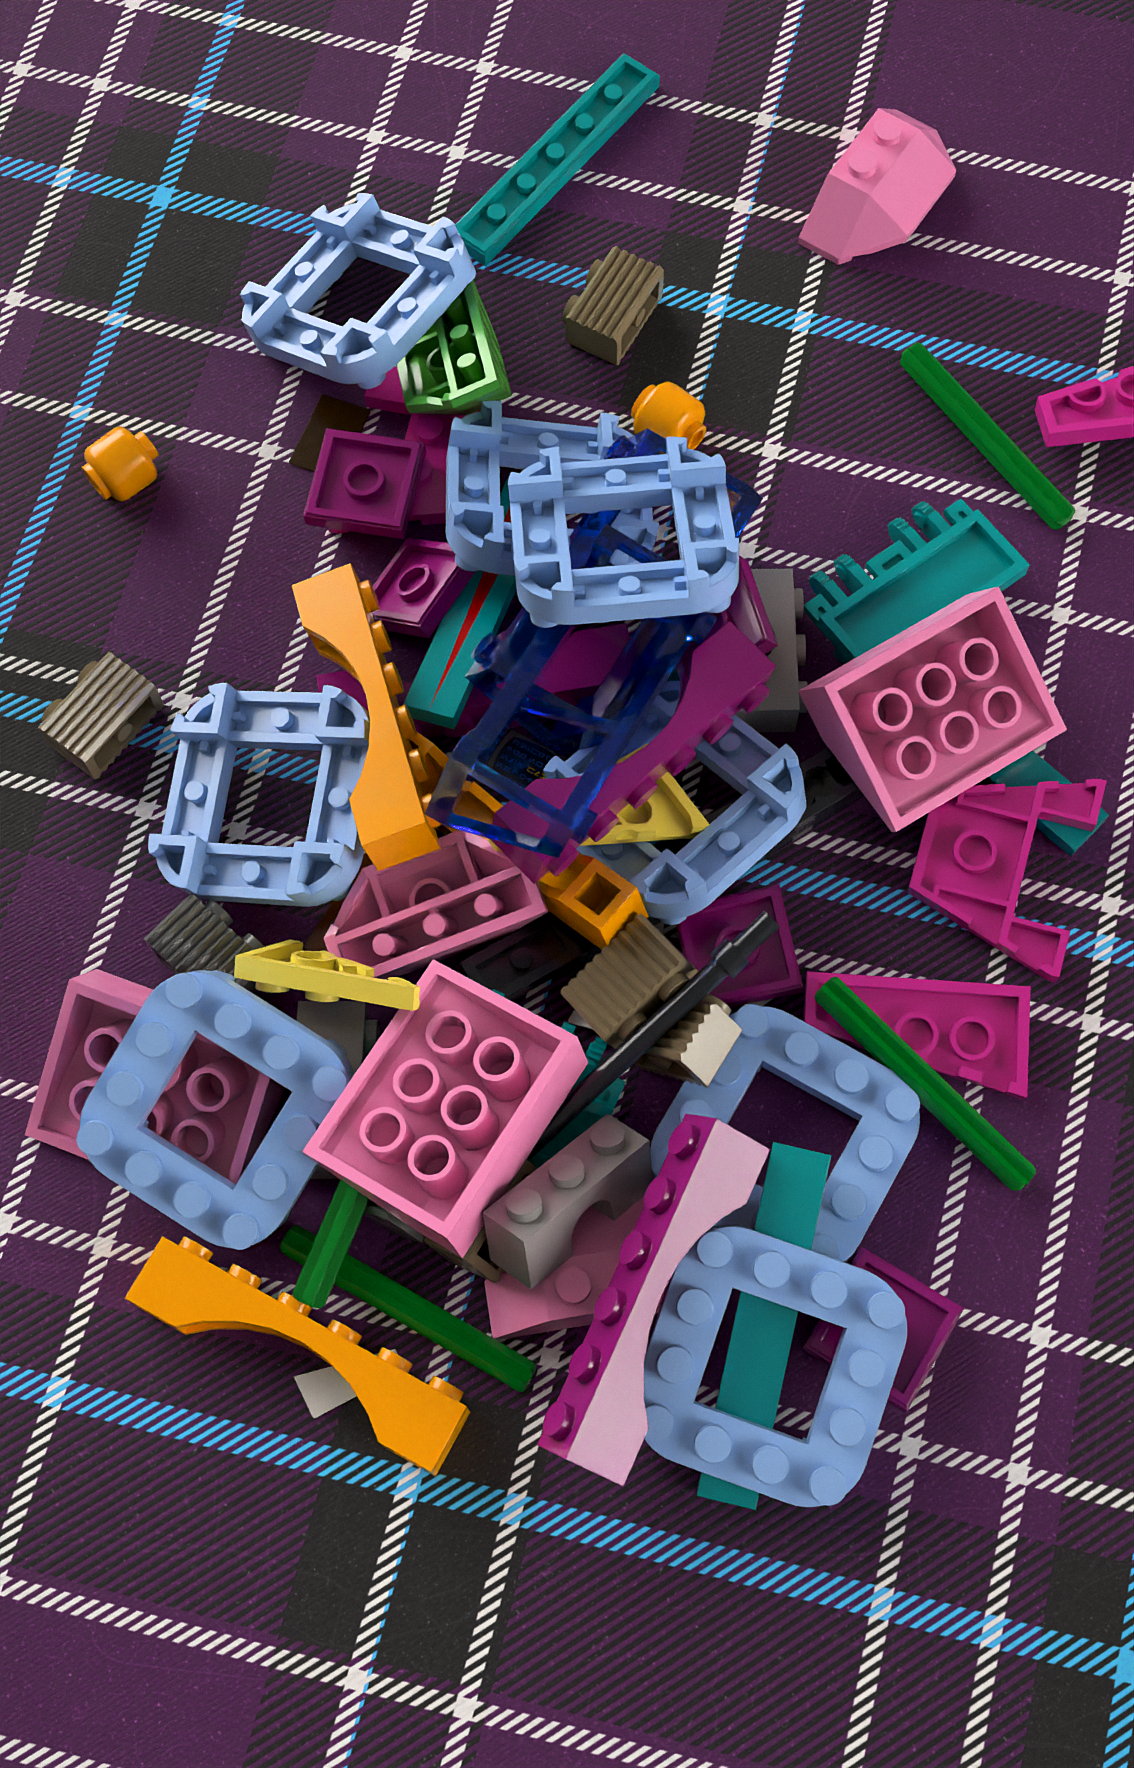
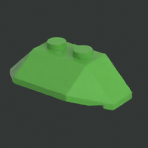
M472 280L397 364L404 402L409 413L469 415L480 410L483 401H501L512 396L497 337L475 282Z

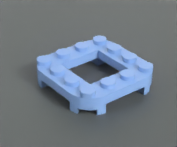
M358 193L356 196L357 203L343 206L331 213L328 212L325 205H322L310 215L317 232L266 287L250 281L246 284L240 294L245 303L241 321L254 344L263 354L338 383H358L363 389H372L383 382L386 373L404 358L459 296L467 284L475 278L476 270L462 237L450 219L442 217L434 226H430L380 210L373 194ZM357 257L411 274L368 323L350 318L342 327L306 314Z
M483 401L480 412L469 414L462 419L455 417L451 425L446 456V538L449 546L455 553L456 564L466 571L482 570L489 573L515 576L512 525L509 522H504V506H500L499 466L521 470L526 469L540 461L539 450L559 446L561 463L651 456L653 449L649 439L639 440L628 431L618 427L619 416L602 412L597 428L502 417L501 401ZM652 507L647 509L634 508L599 511V532L567 529L571 570L649 563L659 529V522H653Z
M666 437V454L561 463L559 446L539 450V462L530 465L520 473H510L508 489L517 595L522 606L530 613L532 623L536 626L548 628L557 624L605 623L610 621L690 615L701 612L719 613L730 606L731 595L735 591L739 580V538H735L726 488V465L720 454L710 457L699 451L687 449V438ZM672 505L680 560L571 570L565 514H592L599 511L634 508L647 509Z
M650 678L634 688L637 701L565 762L555 755L543 769L545 779H565L595 773L645 744H649L667 726L674 715L679 698L680 681H669L654 685L653 679ZM736 715L731 718L734 723L718 741L710 745L704 740L694 751L696 752L695 757L741 793L742 796L677 854L674 855L668 849L661 853L648 841L587 845L576 848L579 853L595 857L636 886L648 916L658 918L664 924H679L687 916L693 915L711 904L789 834L798 824L806 810L803 775L796 753L788 744H784L780 749Z
M228 683L208 686L210 693L197 701L185 717L177 713L170 731L180 738V744L162 833L149 834L148 840L149 854L156 857L162 875L169 884L189 895L192 893L201 900H209L211 898L214 901L311 907L327 903L331 900L338 901L344 899L353 886V880L360 869L364 854L349 798L361 776L368 751L369 711L342 689L323 685L322 693L237 691ZM237 748L322 751L305 842L295 841L294 847L219 843Z
M197 970L180 973L159 984L144 1002L83 1106L80 1117V1129L77 1132L76 1141L79 1149L87 1155L94 1167L110 1180L202 1239L217 1246L243 1250L267 1238L283 1225L292 1214L290 1212L319 1165L308 1158L302 1151L354 1076V1072L346 1057L348 1053L338 1042L332 1038L329 1040L324 1039L234 982L236 979L234 976L217 970ZM198 1033L292 1091L237 1184H234L147 1128L149 1121L146 1120Z
M756 1004L744 1005L737 1012L729 1016L742 1028V1032L709 1087L706 1088L695 1083L691 1084L688 1081L684 1082L659 1124L650 1148L653 1180L658 1176L668 1154V1143L671 1134L682 1122L685 1113L717 1118L728 1124L755 1075L763 1067L860 1121L825 1183L811 1251L847 1263L861 1243L917 1138L920 1125L919 1097L888 1067L793 1015L772 1007ZM755 1184L747 1204L724 1216L711 1228L735 1224L754 1230L763 1188Z
M726 1224L710 1228L696 1241L677 1265L671 1276L646 1348L644 1360V1402L649 1429L644 1438L653 1450L668 1460L795 1506L817 1507L823 1505L831 1506L839 1503L856 1485L863 1474L905 1348L907 1320L902 1300L885 1281L863 1268L833 1259L745 1226ZM733 1288L843 1327L807 1438L803 1437L801 1440L695 1401Z

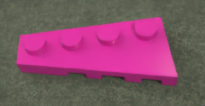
M1134 366L1120 370L1118 377L1101 382L1094 378L1038 396L1035 413L1046 447L1134 437Z

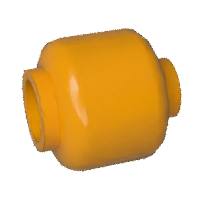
M669 381L657 386L652 384L645 388L634 402L631 410V417L634 419L633 428L635 435L641 440L648 438L652 448L660 454H666V437L687 438V449L694 450L701 443L706 433V426L703 425L705 410L702 402Z
M118 426L85 449L84 458L87 464L82 466L81 469L103 499L107 500L112 496L115 500L124 502L157 478V469L152 460L157 458L159 453L142 431L133 435L128 429Z

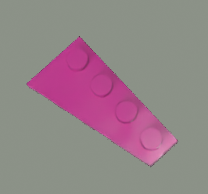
M807 971L805 975L803 1021L838 1041L865 1049L815 1001L814 996L816 992L830 978L838 977L936 1072L1022 1100L1027 1098L1030 986Z

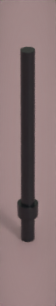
M763 911L731 942L727 938L710 953L713 957L710 962L568 1093L526 1160H531L728 975L734 979L750 964L747 958L780 928L778 924Z

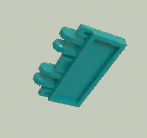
M959 499L944 510L943 515L953 525L952 527L929 503L921 501L911 509V514L915 524L918 525V528H921L930 542L926 543L904 519L902 520L901 517L896 518L887 525L888 535H890L894 544L866 562L865 568L875 579L872 580L860 565L855 563L850 555L843 554L835 559L833 566L837 576L840 577L853 594L847 597L825 572L823 573L822 570L817 571L809 578L810 588L816 597L804 604L803 611L849 662L969 593L998 586L1002 592L1025 576L1030 564L978 509L973 512L962 499Z

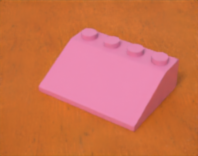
M999 586L963 596L798 691L822 740L891 832L899 831L1067 730Z
M433 959L416 984L420 986V1008L414 1011L405 1009L397 1011L302 1152L414 1230L463 1258L484 1226L482 1212L504 1195L585 1069L588 1060L577 1036Z
M99 969L69 979L26 1128V1136L89 1160L87 1155L79 1149L76 1141L77 1132L80 1129V1117L83 1106L153 989ZM198 1033L146 1120L149 1121L147 1128L234 1184H237L262 1143L283 1094L284 1086Z

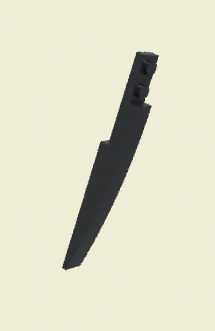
M829 748L799 764L804 781L806 810L794 829L754 865L864 796ZM739 798L704 818L711 824ZM692 839L663 840L654 845V847L661 853L668 849L675 855ZM549 912L460 962V971L464 976L473 979L478 984L491 991L495 989L505 994L506 999L514 1001L576 964L580 968L585 967L602 950ZM651 916L647 918L654 925L661 922L658 918Z

